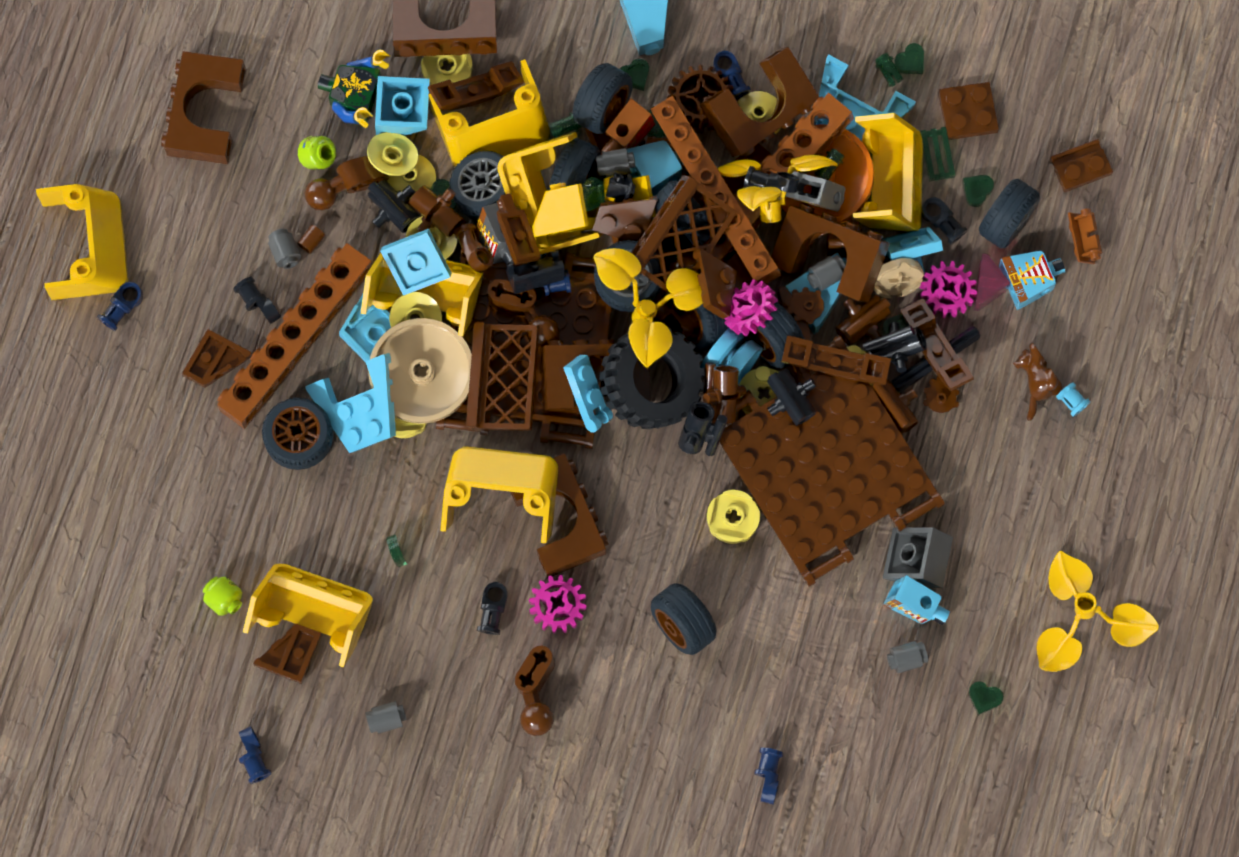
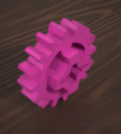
M941 261L939 269L932 265L930 268L931 274L925 272L923 279L926 282H921L920 289L925 291L921 292L920 298L927 299L926 304L928 307H934L932 312L934 315L941 311L942 318H945L947 313L951 312V315L955 318L958 310L964 314L967 310L966 305H973L974 301L970 297H976L977 291L971 288L976 286V280H969L972 272L964 273L963 264L959 268H955L954 261H951L950 265L946 267L945 263ZM935 281L937 289L932 294L931 284ZM962 286H965L964 298H962V294L960 293V289H962ZM944 287H946L947 289L952 287L953 291L951 292L948 290L945 292Z
M752 280L750 285L744 282L742 289H734L735 294L731 301L730 316L724 318L726 320L724 323L737 335L742 333L744 336H747L750 330L756 334L757 327L765 328L764 322L773 319L770 313L777 310L773 304L778 299L774 296L775 292L763 281L758 283L756 280Z
M559 575L558 581H554L553 577L549 576V583L545 584L542 580L539 581L540 590L532 589V593L536 597L529 598V604L535 605V607L529 609L531 615L537 614L534 619L535 624L543 622L542 630L545 631L550 626L552 627L553 634H556L557 628H561L564 633H567L568 625L574 629L576 628L575 619L583 620V615L580 611H585L586 605L580 602L586 600L585 594H578L581 586L573 587L572 578L567 582H563V575ZM553 588H560L559 591L551 593L548 591ZM570 593L575 599V607L568 602ZM562 598L563 608L558 606L557 609H554L553 611L552 601L558 602L559 599L561 600ZM540 601L547 606L545 616L540 610ZM563 616H566V617H567V619H565V620L555 621L556 618L563 617Z

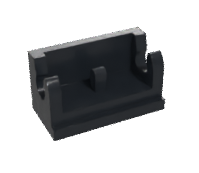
M556 250L552 252L551 257L517 267L509 264L507 265L506 274L513 293L518 294L564 280L565 267L563 261H559V252Z

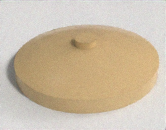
M427 318L406 320L386 331L373 348L370 360L387 353L391 355V363L388 364L389 378L393 381V385H390L391 402H394L396 418L418 424L436 422L453 414L467 399L472 354L464 338L459 336L458 332L449 325ZM369 374L370 385H371V388L373 389V388H374V385H373L372 379H371L370 374Z

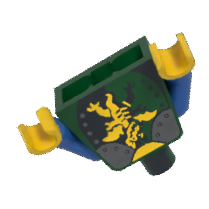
M377 50L371 57L352 61L346 65H339L335 77L321 74L318 81V89L330 92L329 102L332 110L344 123L360 124L364 128L368 127L369 117H373L371 111L377 95L378 76H381L380 69L377 68L379 66L383 69L389 67V64L383 61L386 57H390L385 51Z

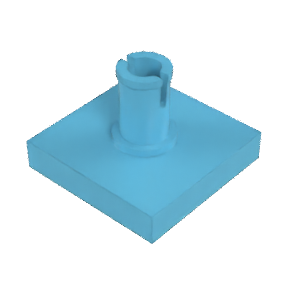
M930 227L882 238V240L890 243L886 255L891 261L900 258H911L918 261L922 268L921 256L943 251L942 241Z
M429 229L385 245L380 250L403 296L451 277L452 273Z

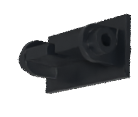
M617 173L610 178L606 197L615 199L614 201L604 199L603 203H619L633 198L635 184L632 182L630 173L627 174L626 179H624L623 175Z

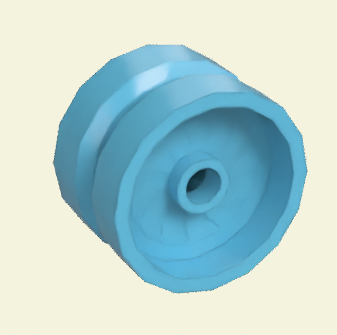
M728 328L712 346L700 368H705L706 363H715L716 366L736 367L739 369V385L742 378L756 363L763 347L754 340H749L742 345L744 335L742 333L737 335Z

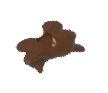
M1034 343L1029 345L1030 351L1023 350L1018 359L1013 362L1017 369L1022 368L1028 375L1031 395L1027 415L1028 421L1034 418L1038 401L1058 395L1062 390V383L1052 369L1047 368L1046 360Z

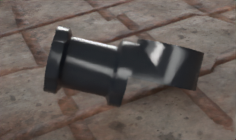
M750 166L745 177L744 188L751 186L760 188L776 187L784 192L795 193L799 177L786 172H777V174L771 172L768 174L755 170L754 166Z
M931 197L923 203L922 217L927 222L932 223L936 229L940 228L949 239L948 243L950 245L957 242L967 233L968 229L962 227L953 217L954 213L941 199ZM929 204H936L941 212L938 216H930L926 211V207Z
M252 276L238 282L233 290L235 293L240 294L246 303L245 308L247 311L259 307L270 324L281 318L271 300L265 294L259 292L254 284L255 279Z
M491 582L485 587L480 608L483 610L480 626H477L476 631L489 635H500L501 613H504L508 598V592L502 583ZM492 588H500L503 591L502 599L497 602L491 601L488 598L489 591Z

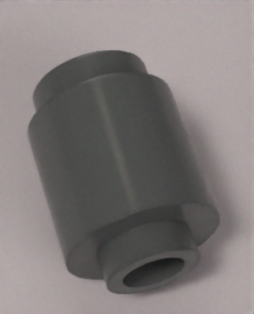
M627 148L602 152V155L596 156L600 177H613L615 173L621 175L631 174V168L636 167L633 152L628 153Z
M278 229L268 236V245L277 266L284 267V269L295 267L301 259V254L293 235L287 229Z
M838 255L834 257L829 256L808 269L809 275H807V279L814 289L818 288L820 291H823L841 280L846 265Z
M916 641L890 648L887 660L890 669H895L899 674L923 667V664L928 662V655L923 642L916 643Z
M396 701L373 707L371 711L365 712L371 733L378 732L380 734L403 727L402 721L407 720L403 705L397 706Z

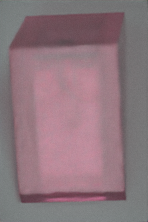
M982 254L976 287L977 294L973 311H980L1008 291L1010 286L1009 280L988 254Z

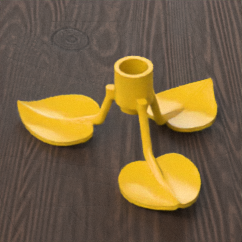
M804 155L790 161L791 166H789L787 173L792 174L796 170L811 171L827 166L838 167V163L820 155ZM736 160L717 169L722 176L739 177L746 175L750 166H754L755 170H760L761 164L753 160ZM757 186L746 187L737 191L738 198L752 211L760 206L762 222L774 223L782 219L781 205L785 204L787 192H781L776 187L760 188Z
M617 248L597 252L593 257L601 281L608 288L624 290L631 283L633 284V305L636 308L632 313L633 323L630 325L628 335L634 353L647 368L665 355L672 345V334L669 328L661 322H653L657 311L671 298H673L675 306L684 311L693 310L702 305V290L697 277L699 273L687 268L677 269L669 275L666 281V287L670 294L666 295L657 304H654L651 300L639 301L638 282L634 277L641 272V264L636 256L629 251Z
M1063 551L1057 553L1049 570V588L1053 595L1060 600L1070 599L1074 595L1076 616L1068 635L1063 629L1054 627L1045 630L1038 638L1036 649L1039 667L1042 670L1050 672L1062 671L1070 668L1080 659L1082 644L1072 637L1080 619H1090L1095 613H1098L1108 623L1113 624L1111 627L1112 638L1118 644L1125 647H1134L1142 644L1158 631L1159 625L1154 617L1143 608L1134 604L1125 603L1117 605L1113 610V619H1111L1101 610L1100 606H1096V598L1091 593H1087L1093 581V574L1090 568L1081 560L1071 557Z

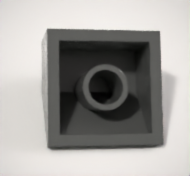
M933 527L906 528L901 532L897 528H893L883 579L895 582L907 575L927 588H943L953 537Z

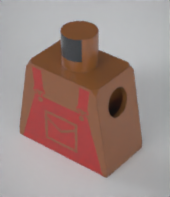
M631 98L606 130L610 140L601 151L606 152L636 147L656 125L652 115ZM623 133H628L626 136L621 137Z

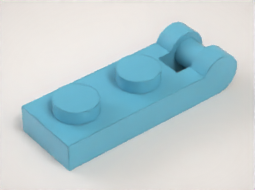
M579 355L563 368L584 425L588 431L594 433L601 428L602 423H608L613 418V413L605 404L588 355Z

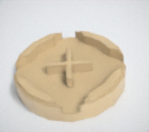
M911 258L889 261L882 265L874 290L879 296L884 298H891V295H897L898 298L909 295L918 289L921 282H923V268L918 261Z

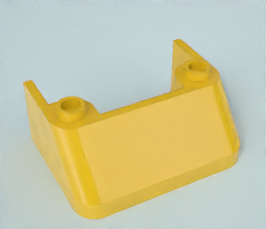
M525 59L521 61V74L525 86L517 89L514 95L517 109L478 124L469 126L466 118L458 112L442 115L432 95L428 94L431 111L454 168L464 157L466 158L467 155L474 154V152L493 151L506 156L549 140L550 128L540 94Z
M895 113L855 117V122L865 128L862 142L868 151L873 154L874 184L872 201L866 202L864 207L861 208V212L853 213V218L868 228L918 231L921 227L923 140L920 131Z
M576 132L508 154L498 163V173L505 194L511 193L515 207L519 206L521 210H525L531 229L545 191H547L540 170L547 169L554 164L556 160L554 147L577 138ZM593 230L585 233L577 231L534 238L542 255L599 238L603 233Z
M649 175L632 178V182L635 184V192L632 198L634 201L649 199L650 196H653ZM611 177L604 178V184L582 187V184H576L566 187L565 183L550 185V190L545 191L532 226L534 237L593 229L600 204L604 202V199L614 201L615 199L606 197ZM655 208L652 217L656 216Z
M80 184L36 189V194L43 207L65 204L71 210H85L90 258L78 259L71 265V280L44 283L51 300L117 292L120 286L128 282L122 209L118 196L111 191Z
M381 253L366 274L361 314L366 315L372 305L382 310L389 309L403 295ZM445 260L452 273L451 277L414 292H421L432 297L439 305L440 310L446 312V319L452 325L459 326L458 335L463 336L472 321L483 272H476L470 265Z
M475 447L459 448L452 456L445 484L441 531L446 532L453 524L454 507L466 504L471 497L472 487L524 493L523 505L525 510L531 515L543 516L541 543H547L553 531L558 477L556 461L552 457L545 455Z
M275 564L251 596L243 632L248 634L255 622L264 627L278 625L282 619L331 636L330 645L336 652L342 653L339 666L344 667L357 646L371 609L373 598L367 592L287 564Z

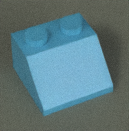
M378 76L375 117L376 135L388 132L405 136L427 130L428 86L430 79Z

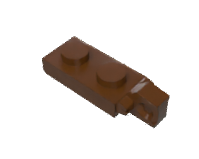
M511 193L501 195L499 200H497L499 208L497 219L514 265L538 261L541 254L525 210H521L519 206L515 207Z

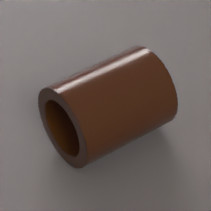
M311 224L297 244L304 251L312 254L326 235L318 227Z

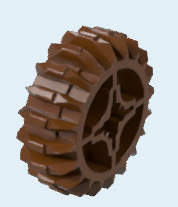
M700 64L698 71H694V68L690 65L688 67V74L681 70L679 72L680 78L674 77L672 79L674 86H668L667 92L670 95L666 96V99L673 96L693 130L695 127H699V133L702 134L704 127H708L710 132L714 131V127L700 107V101H698L700 90L702 91L704 101H706L717 92L709 90L705 83L713 86L717 91L729 88L730 92L733 90V85H726L728 77L720 79L722 75L721 70L714 74L712 66H709L708 70L704 71L703 65ZM697 83L695 89L682 93L685 88ZM683 105L695 109L697 115L686 110Z

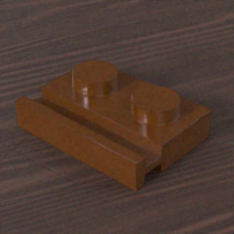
M1099 139L1051 156L1050 162L1055 168L1054 171L1064 193L1112 175L1113 170L1104 150L1099 144Z

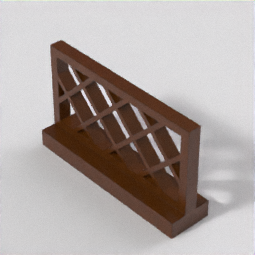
M683 175L631 252L641 264L640 274L670 294L666 287L667 275L675 270L666 271L664 256L677 254L679 269L684 268L682 253L701 248L710 254L737 211L699 185L692 177ZM697 190L704 195L705 207L692 209L691 198ZM709 200L715 203V205H710ZM720 207L728 213L722 222L713 224L711 209ZM706 210L708 225L695 227L693 212ZM688 214L691 228L678 231L677 218L679 215ZM709 229L710 241L708 244L699 246L696 231ZM691 232L694 247L681 249L678 235ZM674 235L676 250L663 253L661 242L665 237ZM659 258L660 273L651 274L644 269L650 259ZM696 259L693 266L685 268L698 272L700 262ZM662 276L663 282L657 277Z
M474 322L466 426L473 431H532L539 343L538 325H492L484 322ZM494 331H503L509 337L499 348L493 343ZM523 332H532L531 342L523 348L516 341V338ZM514 342L521 351L509 361L502 352ZM500 355L507 364L496 374L492 370L491 364ZM525 355L530 360L529 368L521 374L514 364ZM512 368L519 377L507 387L500 377ZM498 381L505 390L496 399H493L489 394V390ZM523 381L528 386L527 394L519 400L512 390ZM510 394L517 403L505 413L498 403ZM496 407L503 416L496 423H487L488 413ZM520 407L526 413L525 424H515L510 418Z

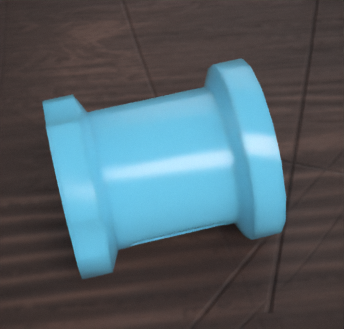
M1074 382L1066 386L1056 396L1058 400H1062L1071 410L1070 414L1072 417L1079 414L1091 403L1089 399H1085L1075 388L1076 384Z

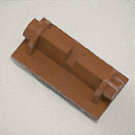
M1090 208L1081 210V214L1069 212V229L1072 233L1075 246L1074 253L1077 260L1081 263L1095 264L1096 260L1101 259L1100 254L1103 253L1099 235L1090 236L1091 232L1097 230L1095 214L1091 212Z

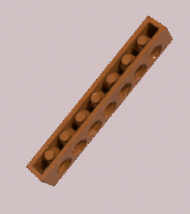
M829 92L825 97H819L812 106L813 111L807 117L803 116L795 125L796 130L790 136L786 135L778 144L779 149L773 156L770 154L761 163L762 168L759 171L768 174L771 172L776 174L777 172L787 173L789 167L781 165L782 161L787 157L797 158L804 155L822 156L853 121L852 111ZM818 120H829V123L826 127H816V123ZM810 138L812 142L808 147L802 148L798 146L800 140ZM795 171L803 174L807 173V171ZM735 193V199L754 230H756L762 223L760 206L752 211ZM724 232L722 235L725 236V241L721 245H715L710 254L726 263L737 251Z
M671 96L651 108L650 110L690 176L703 188L737 211L724 232L752 278L758 283L763 281L765 284H768L781 276L778 267L674 97ZM709 200L710 205H715V203ZM720 207L711 209L719 223L728 214Z
M348 243L343 248L339 247L331 257L332 262L327 268L323 267L315 277L316 282L311 288L307 287L304 289L299 297L300 302L295 308L291 307L283 316L284 322L278 329L275 327L271 330L266 338L267 343L262 349L258 348L255 350L250 358L251 363L246 369H240L234 378L235 383L231 388L224 389L219 395L217 406L220 412L243 429L249 425L366 278V274L372 267V261ZM339 270H346L349 272L348 275L342 279L337 278L335 276ZM323 290H331L333 292L329 298L319 297ZM307 310H315L317 312L311 319L303 317ZM291 330H298L301 332L300 335L295 339H290L287 337V334ZM275 350L284 351V355L280 359L271 358V354ZM266 370L268 372L266 378L261 380L255 378V374L258 371ZM244 390L252 392L247 400L238 398L239 394Z

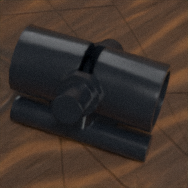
M386 180L378 183L374 181L368 186L370 190L368 197L380 209L378 211L379 214L372 220L378 228L385 222L389 223L391 221L402 233H406L410 224L420 217L408 204L409 198L416 192L410 185L403 191L399 190L398 192Z
M893 322L888 325V334L863 343V348L866 353L869 352L872 355L890 358V363L893 362L896 365L897 372L902 373L907 370L906 362L908 361V356L926 350L927 344L924 334L919 327L913 328L910 325L899 329V324Z
M788 368L768 377L767 383L777 396L774 400L775 403L767 408L772 416H775L780 411L783 413L786 411L794 424L798 426L817 413L807 398L809 391L816 387L815 382L811 378L804 383H797Z
M702 401L693 403L678 440L679 448L687 454H697L702 450L704 442H707L705 454L714 456L725 429L727 417L719 415L715 424H712L715 414L713 407Z

